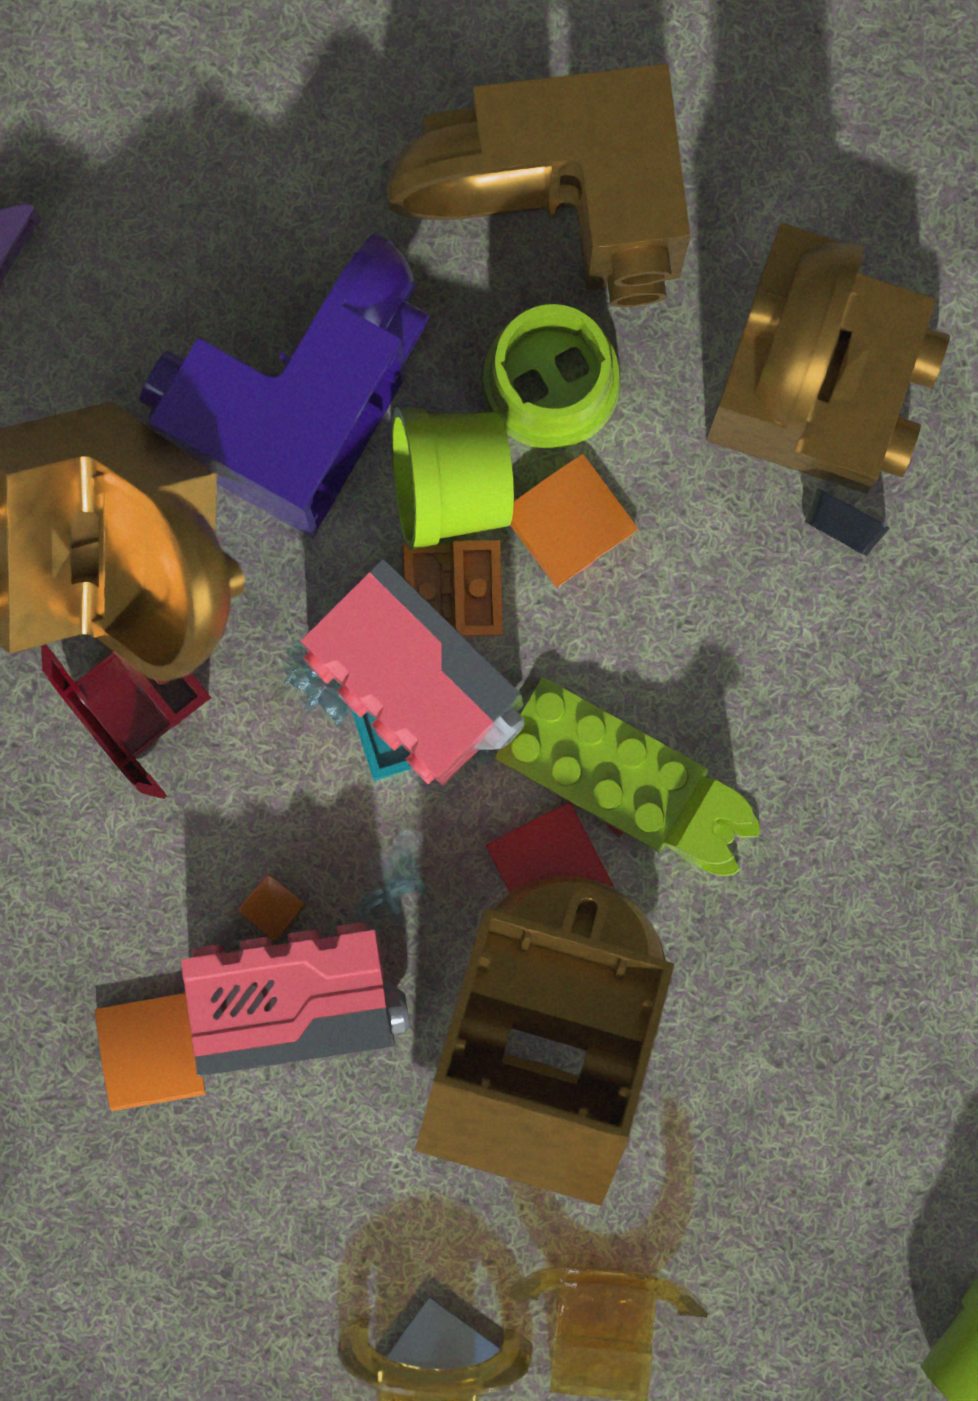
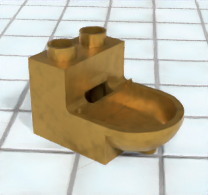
M668 63L473 86V108L437 112L423 117L424 135L415 138L407 144L393 165L386 189L388 206L392 212L409 218L461 220L549 209L550 219H554L557 209L561 207L573 209L578 217L587 290L608 287L610 304L612 306L635 307L662 301L667 297L665 281L680 279L691 233Z
M781 222L764 266L706 441L868 494L878 480L880 471L903 478L921 428V423L899 417L909 382L930 389L933 388L950 340V334L928 327L937 299L858 273L865 246L850 241L843 243Z
M113 402L0 428V646L9 654L76 635L88 634L100 640L141 673L154 680L168 681L193 672L210 656L221 640L230 615L231 597L241 595L245 585L244 575L239 563L222 550L216 536L217 473Z
M557 876L523 885L502 898L493 909H484L431 1087L415 1151L602 1206L629 1141L675 963L665 960L663 946L656 930L644 912L632 900L615 888L596 880L575 876ZM511 1029L586 1050L579 1076L543 1062L504 1054Z

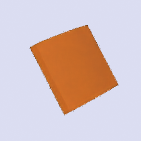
M581 454L516 499L513 505V516L510 524L556 588L588 568L599 557L624 542L638 530V527L584 454Z
M500 540L453 541L450 544H438L416 550H409L406 544L402 545V578L464 638L503 635Z
M186 993L95 1009L101 1061L111 1111L206 1095L204 1076H197Z

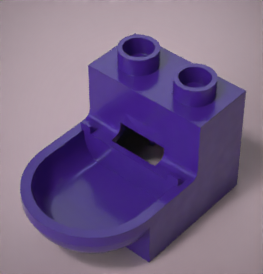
M378 233L372 234L361 245L332 287L292 358L281 353L280 360L285 364L286 368L280 376L268 377L200 338H197L185 360L170 351H166L151 370L139 397L141 403L151 408L150 420L148 422L151 429L216 472L217 484L314 538L406 378L405 361L430 317V314L410 304L415 281L409 264L401 251L393 245L391 240Z

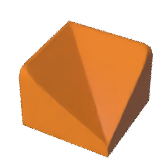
M267 874L237 911L276 942L306 907V904L270 874Z

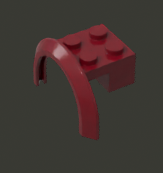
M47 644L42 645L41 661L43 674L84 727L139 793L165 799L167 797L166 793L135 757L212 697L192 672L168 681L154 680L141 673L115 652L74 682Z

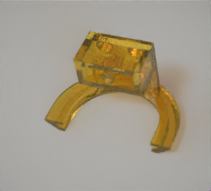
M582 1266L544 1268L534 1271L512 1284L509 1298L539 1301V1295L542 1292L560 1288L550 1393L625 1401H648L657 1299L674 1305L677 1308L678 1315L708 1318L707 1306L682 1284L650 1274L620 1269Z
M360 1318L341 1330L337 1352L339 1361L350 1374L369 1385L380 1388L379 1401H479V1395L508 1387L520 1380L528 1372L532 1362L533 1343L515 1329L505 1328L501 1349L486 1361L456 1369L417 1368L397 1363L378 1353L369 1342L370 1319Z

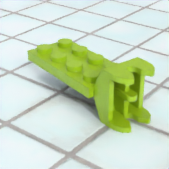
M545 677L541 678L520 714L524 718V727L509 744L499 750L495 757L498 762L660 854L664 847L667 846L693 865L718 876H731L740 871L727 844L733 842L735 834L742 838L759 837L761 834L760 824L750 804L741 794L716 779L705 777L708 773L706 767Z

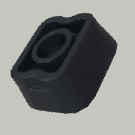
M819 488L815 490L809 512L804 521L866 557L890 529L883 523Z

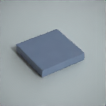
M429 1296L374 1372L373 1377L405 1401H475L508 1353Z

